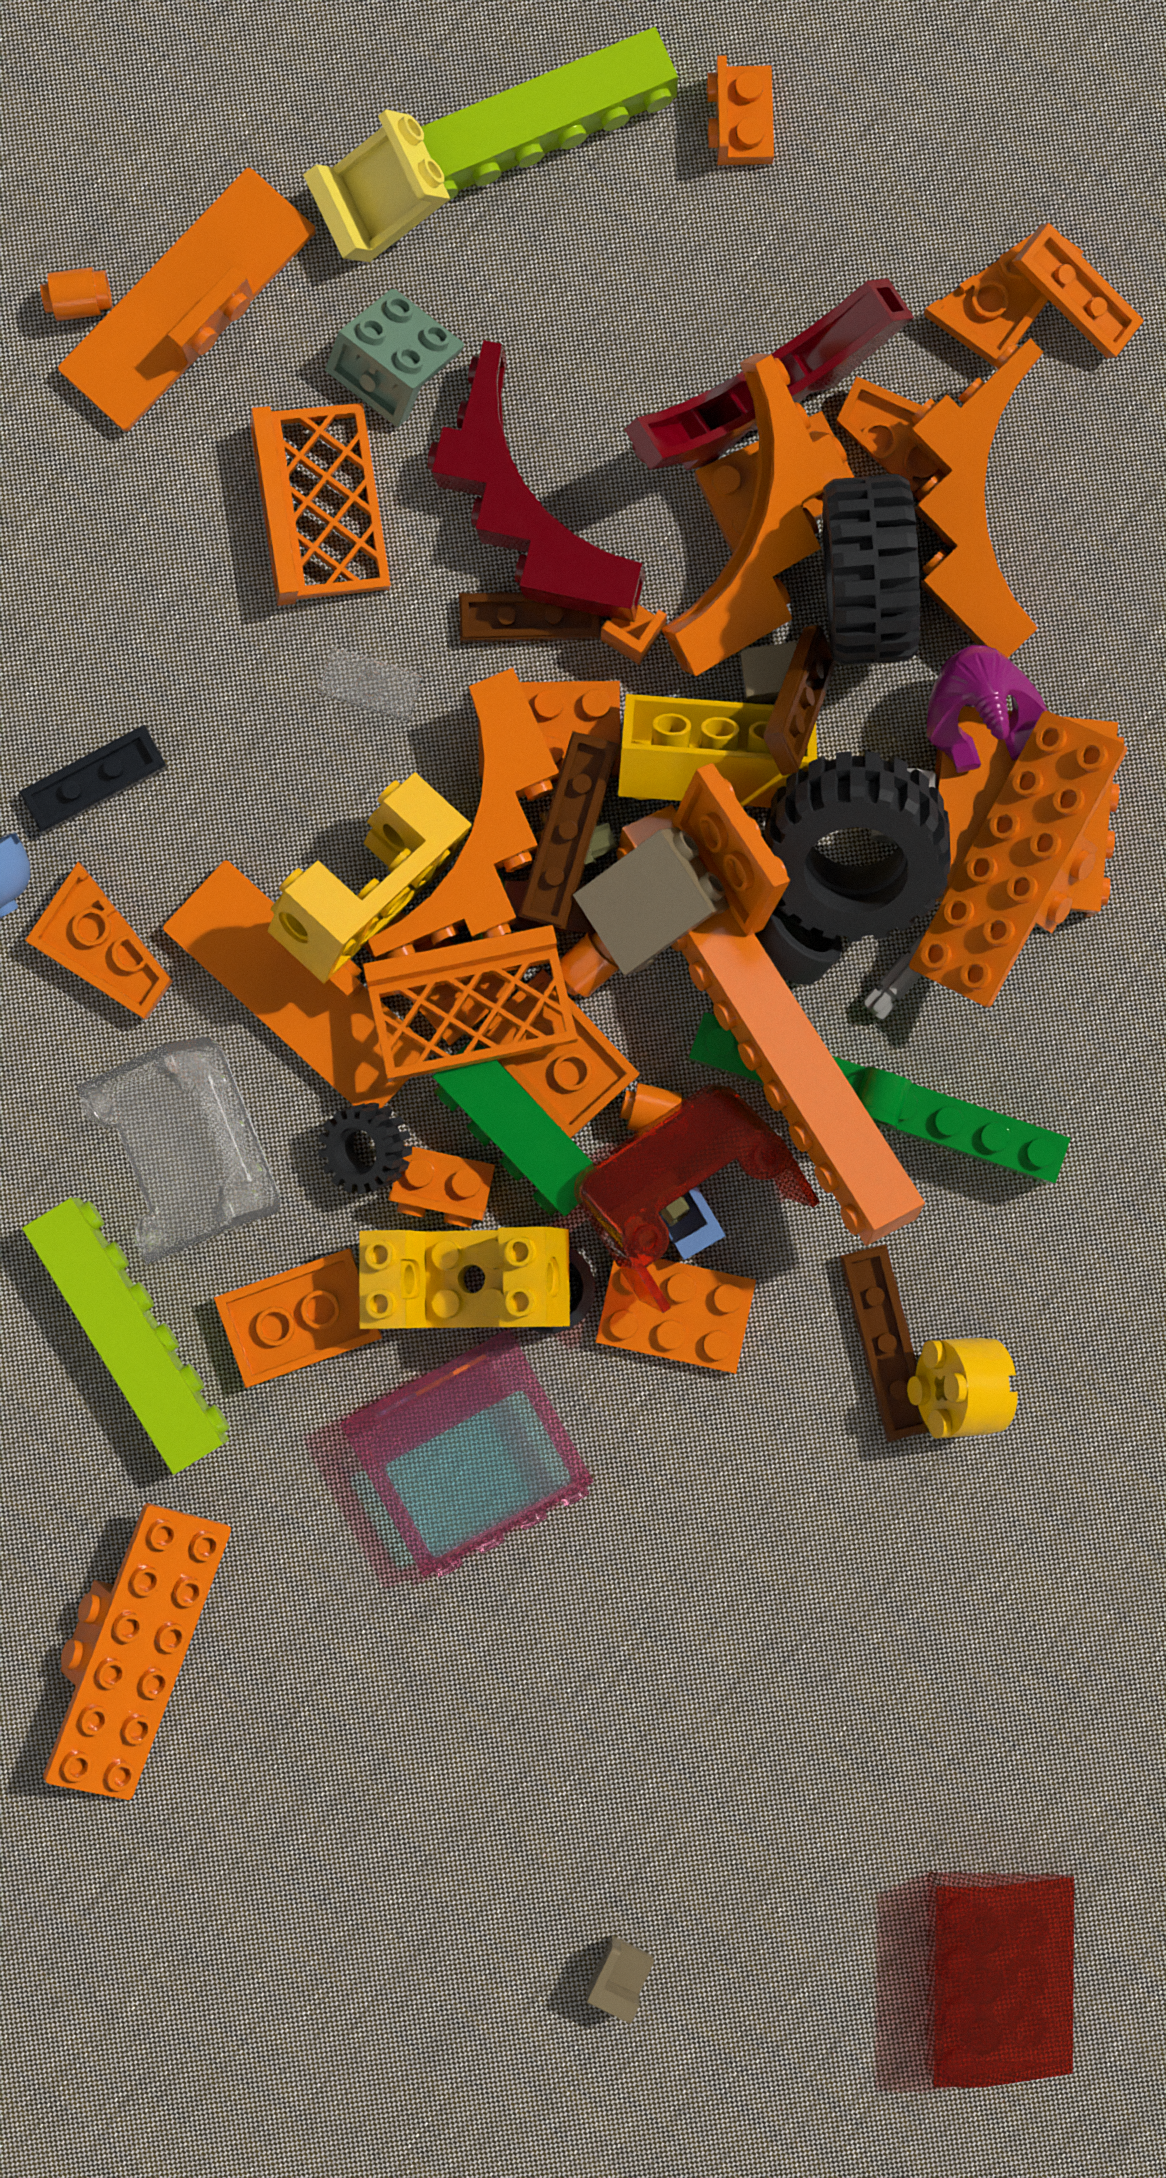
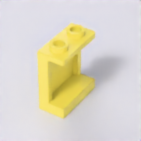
M385 109L378 115L383 127L334 167L316 164L303 174L343 259L364 262L372 261L450 200V196L443 184L444 174L427 151L423 142L424 133L421 126L409 114Z

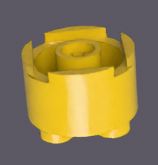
M961 1338L929 1340L925 1342L918 1360L916 1376L911 1377L907 1385L910 1402L913 1405H918L930 1434L937 1439L989 1435L1004 1431L1013 1420L1018 1399V1392H1010L1009 1376L1016 1375L1012 1358L1004 1345L997 1339Z

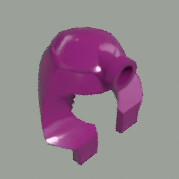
M971 645L951 656L939 672L928 704L927 739L951 759L957 773L978 769L981 762L973 738L958 726V716L964 705L974 706L976 711L979 712V716L983 718V723L987 724V729L991 730V734L997 739H1005L1010 757L1014 761L1018 759L1042 712L1047 711V707L1029 678L997 649L985 645ZM1008 695H1011L1012 714L1008 720L1006 698Z

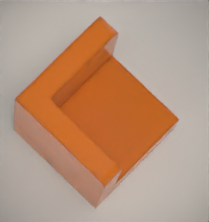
M639 605L635 622L612 618L611 621L606 620L601 628V641L638 665H641L662 633L661 629L666 626L667 614L659 609L654 615Z

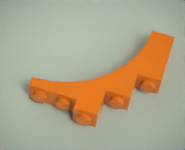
M1031 338L1020 349L1015 343H1012L994 361L993 365L998 371L986 383L978 377L959 396L958 399L964 404L961 408L947 394L937 404L930 398L911 417V420L916 425L908 436L946 475L942 479L938 474H935L916 494L922 501L915 508V513L952 550L948 555L941 549L922 568L928 576L922 581L920 586L977 645H985L997 649L1007 658L1038 627L1015 600L997 565L987 529L984 489L988 454L1000 416L1016 386L1043 354V351Z
M755 353L740 362L753 398L759 434L758 479L751 513L737 548L717 580L692 607L661 629L681 669L694 676H698L793 619L786 606L791 602L790 596L783 583L778 578L773 579V576L821 548L815 536L819 532L816 520L811 512L805 507L802 508L801 505L823 493V487L831 480L850 477L844 465L847 461V455L840 441L835 436L831 437L830 433L818 431L808 433L807 429L811 427L809 417L800 403H794L787 388V385L790 384L788 372L783 363L778 358H773L772 354Z
M513 667L469 686L470 695L481 726L484 751L482 795L472 831L454 867L430 897L400 922L367 939L378 961L416 953L414 947L429 940H432L434 946L448 942L460 935L458 928L466 924L473 941L481 938L486 939L510 934L512 931L509 926L518 923L496 870L505 867L506 872L509 873L533 862L531 855L537 853L538 844L518 799L526 796L528 801H533L553 792L554 787L552 784L558 782L559 771Z

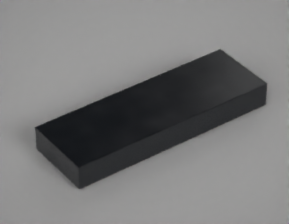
M142 725L20 790L19 793L40 832L46 835L169 768L145 725Z

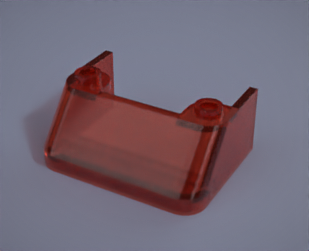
M710 1084L701 1088L585 1168L575 1181L574 1193L577 1202L639 1301L662 1313L669 1310L671 1306L646 1268L665 1253L669 1244L668 1228L658 1212L736 1159L743 1171L750 1177L759 1180L773 1178L786 1199L812 1208L820 1203L783 1139L730 1087Z

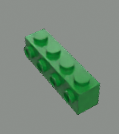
M472 1039L455 1055L464 1053ZM478 1043L474 1051L485 1048L483 1047V1045ZM497 1060L439 1071L432 1076L440 1084L433 1092L452 1112L460 1106L472 1118V1121L466 1127L485 1147L493 1141L505 1153L499 1162L518 1182L526 1176L537 1187L538 1190L532 1197L551 1217L557 1211L566 1217L607 1178Z

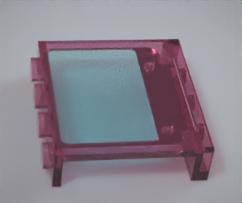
M511 1327L340 1422L343 1431L423 1577L435 1571L438 1578H441L464 1564L460 1558L464 1554L475 1548L478 1549L480 1554H484L506 1541L502 1533L518 1524L523 1531L527 1530L548 1517L545 1509L559 1501H562L563 1505L568 1507L590 1494L587 1486L594 1482V1477L591 1471L586 1468L523 1354L519 1346L520 1343Z

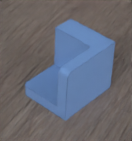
M697 1186L683 1193L690 1208V1213L677 1224L670 1227L657 1209L655 1211L682 1260H686L726 1236Z

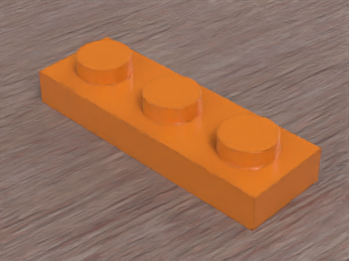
M1050 223L1040 225L1012 261L1107 359L1117 357L1144 321Z

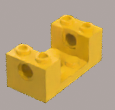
M416 772L402 784L395 780L387 786L377 799L380 806L367 821L372 829L368 832L363 844L388 866V871L391 872L381 883L376 878L372 879L356 896L317 860L305 872L297 868L285 879L279 888L283 894L271 907L274 916L267 931L323 984L368 943L367 939L380 932L449 867L472 825Z
M555 1227L498 1228V1230L359 1231L360 1329L570 1326L569 1229ZM473 1265L480 1267L485 1275L484 1285L476 1293L470 1292L464 1283V1275Z

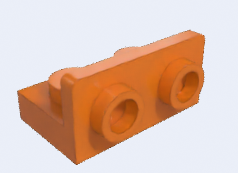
M727 55L717 56L715 72H707V102H716V118H708V148H717V165L773 164L772 65L727 66Z
M412 1147V1155L402 1158L410 1162L407 1170L400 1172L402 1177L398 1181L393 1182L392 1191L389 1192L388 1200L398 1202L396 1212L424 1218L426 1209L445 1213L443 1222L471 1228L473 1219L484 1221L496 1165Z

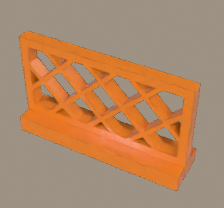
M363 403L271 411V406L252 408L250 430L277 606L296 604L298 599L390 590L391 583ZM354 418L356 435L347 447L326 432V429L334 419ZM313 421H323V423L319 427ZM300 423L310 430L313 435L299 452L283 439L281 424ZM319 438L340 454L327 472L306 457ZM357 444L360 457L352 452ZM286 453L294 458L288 467ZM345 459L362 470L363 481L354 493L332 477ZM299 463L321 479L307 498L290 485L289 476ZM326 484L347 499L334 518L312 502ZM364 490L366 494L367 503L359 498V496ZM292 498L301 504L295 513ZM352 505H355L369 516L370 527L361 538H358L339 523ZM306 509L328 525L314 544L297 532L296 522ZM332 530H335L354 545L341 564L319 548ZM371 535L374 549L366 544ZM299 544L308 550L302 559ZM361 550L376 562L378 578L360 580L348 571L346 567ZM313 555L335 571L325 584L305 586L303 567ZM340 575L347 580L344 582H335Z
M553 925L363 964L388 1082L568 1045L578 1041L557 952V940ZM549 963L553 980L544 994L539 993L520 981L529 967ZM519 969L515 976L507 973V971ZM494 974L509 983L496 1004L473 991L483 976ZM471 979L467 986L459 982ZM448 984L462 993L449 1014L426 1001L435 986ZM515 988L538 1001L525 1022L502 1009ZM424 989L420 996L412 992ZM554 989L556 991L558 1004L549 999ZM401 994L415 1004L402 1023L399 1024L383 1014L380 998ZM468 997L491 1011L478 1032L455 1019V1016ZM543 1006H546L562 1017L565 1032L546 1036L531 1027V1024ZM421 1007L443 1020V1023L430 1042L407 1028ZM497 1015L520 1029L510 1044L498 1046L483 1036ZM386 1025L396 1031L390 1041ZM449 1025L472 1038V1041L462 1054L451 1056L436 1047ZM525 1033L533 1037V1039L521 1041ZM402 1035L425 1049L416 1063L395 1067L392 1050ZM478 1043L486 1047V1049L474 1051ZM431 1053L439 1057L438 1059L426 1061Z

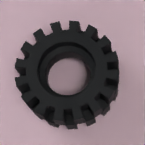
M363 1103L338 1111L332 1115L333 1119L325 1122L323 1127L328 1131L319 1135L318 1142L326 1144V1148L318 1150L319 1158H328L329 1163L322 1166L325 1174L333 1171L336 1173L331 1180L336 1186L345 1183L344 1191L352 1193L358 1190V1194H366L398 1181L402 1177L400 1172L408 1169L410 1162L402 1158L412 1155V1146H404L403 1140L409 1139L411 1136L409 1130L399 1131L398 1127L404 1123L400 1116L389 1118L393 1112L391 1108L387 1106L379 1108V1103H369L366 1105ZM359 1130L368 1133L374 1141L376 1161L372 1166L362 1163L355 1152L354 1136Z

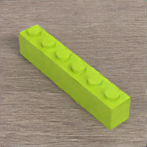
M654 26L421 126L424 133L423 142L430 157L439 165L444 174L443 184L451 200L460 190L473 184L477 186L490 184L500 177L501 172L519 165L521 168L532 166L544 157V154L557 148L571 149L576 147L587 138V135L601 129L606 131L618 129L626 124L630 117L647 110L649 113L662 110L672 102L673 98L677 97L678 75L658 30Z
M70 1197L22 1227V1230L170 1471L175 1475L228 1442L229 1438L225 1431L230 1429L229 1424L221 1410L215 1404L209 1407L201 1395L200 1390L205 1388L195 1368L190 1363L184 1366L174 1350L179 1347V1343L166 1323L158 1325L149 1309L154 1307V1302L145 1287L140 1282L134 1285L124 1268L129 1266V1262L122 1249L115 1241L108 1244L99 1228L104 1225V1221L96 1207L90 1201L83 1203L81 1198Z

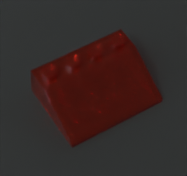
M928 1872L926 2069L933 2086L986 2088L1073 2074L1074 1876L1067 1874Z

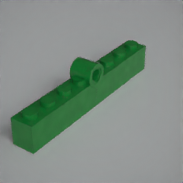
M704 1012L687 1061L762 1087L765 1085L756 1070H749L742 1061L738 1050L739 1043L732 1031L724 1030L715 1015ZM832 1056L876 1126L1043 1184H1056L1071 1140L1070 1137L913 1084L911 1080L875 1067H864Z

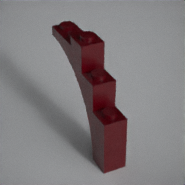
M889 278L869 280L863 283L808 329L771 353L773 358H778L783 363L788 372L790 384L787 385V388L794 403H800L811 392L834 388L907 325L914 316ZM743 371L685 402L659 412L637 417L624 429L632 442L635 455L650 470L676 464H682L686 470L704 467L716 461L749 431L758 430L753 398Z
M483 340L480 355H473L469 366L468 383L472 384L469 400H462L458 410L457 428L461 430L442 427L439 442L433 441L430 446L427 463L428 469L432 470L434 479L440 488L483 496V498L477 497L475 499L471 515V525L476 526L475 529L481 543L527 552V555L520 554L515 571V582L520 583L524 598L534 600L535 602L635 622L645 581L643 564L608 553L574 535L545 510L526 486L510 456L504 433L502 394L507 359L501 343Z

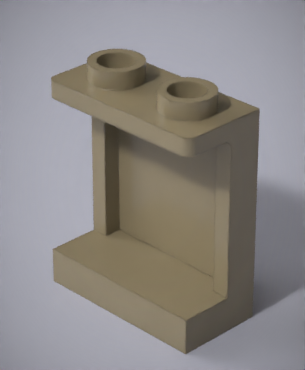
M678 827L657 831L573 894L624 976L645 970L658 960L656 958L658 954L711 916L721 914L729 908V904L724 898L726 892L723 884L716 875L708 872L698 857L699 848L694 839Z

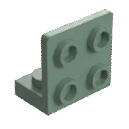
M390 289L338 332L325 371L396 427H399L409 418L421 386L458 356L463 349L464 343L397 290Z

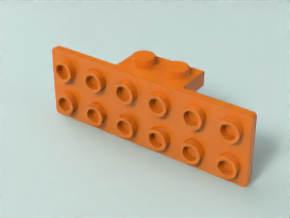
M246 168L59 364L58 370L119 428L125 432L129 431L193 362L213 347L218 336L231 322L236 321L246 312L250 302L316 234L315 226L252 168Z
M1042 712L909 963L910 969L986 1008L992 1006L1034 925L1053 933L1056 925L1063 922L1068 916L1072 906L1071 897L1079 882L1086 879L1093 869L1095 863L1094 854L1098 847L1086 839L1083 833L1128 749L1123 743L1052 712Z
M223 861L164 924L163 930L353 1106L363 1103L365 1105L379 1103V1108L384 1107L410 1078L392 1082L387 1080L368 990L356 978L362 970L352 960H349L323 984L267 931L274 916V913L271 911L274 902L229 861ZM381 1002L383 1014L401 1024L402 1020ZM386 1025L390 1041L396 1031ZM402 1035L392 1050L395 1067L416 1063L425 1049Z
M151 1503L143 1505L114 1586L98 1580L93 1581L90 1592L85 1594L80 1602L78 1609L79 1621L73 1637L66 1642L62 1650V1667L60 1671L76 1688L43 1773V1779L46 1783L125 1800L132 1799L229 1539L231 1527L227 1524Z

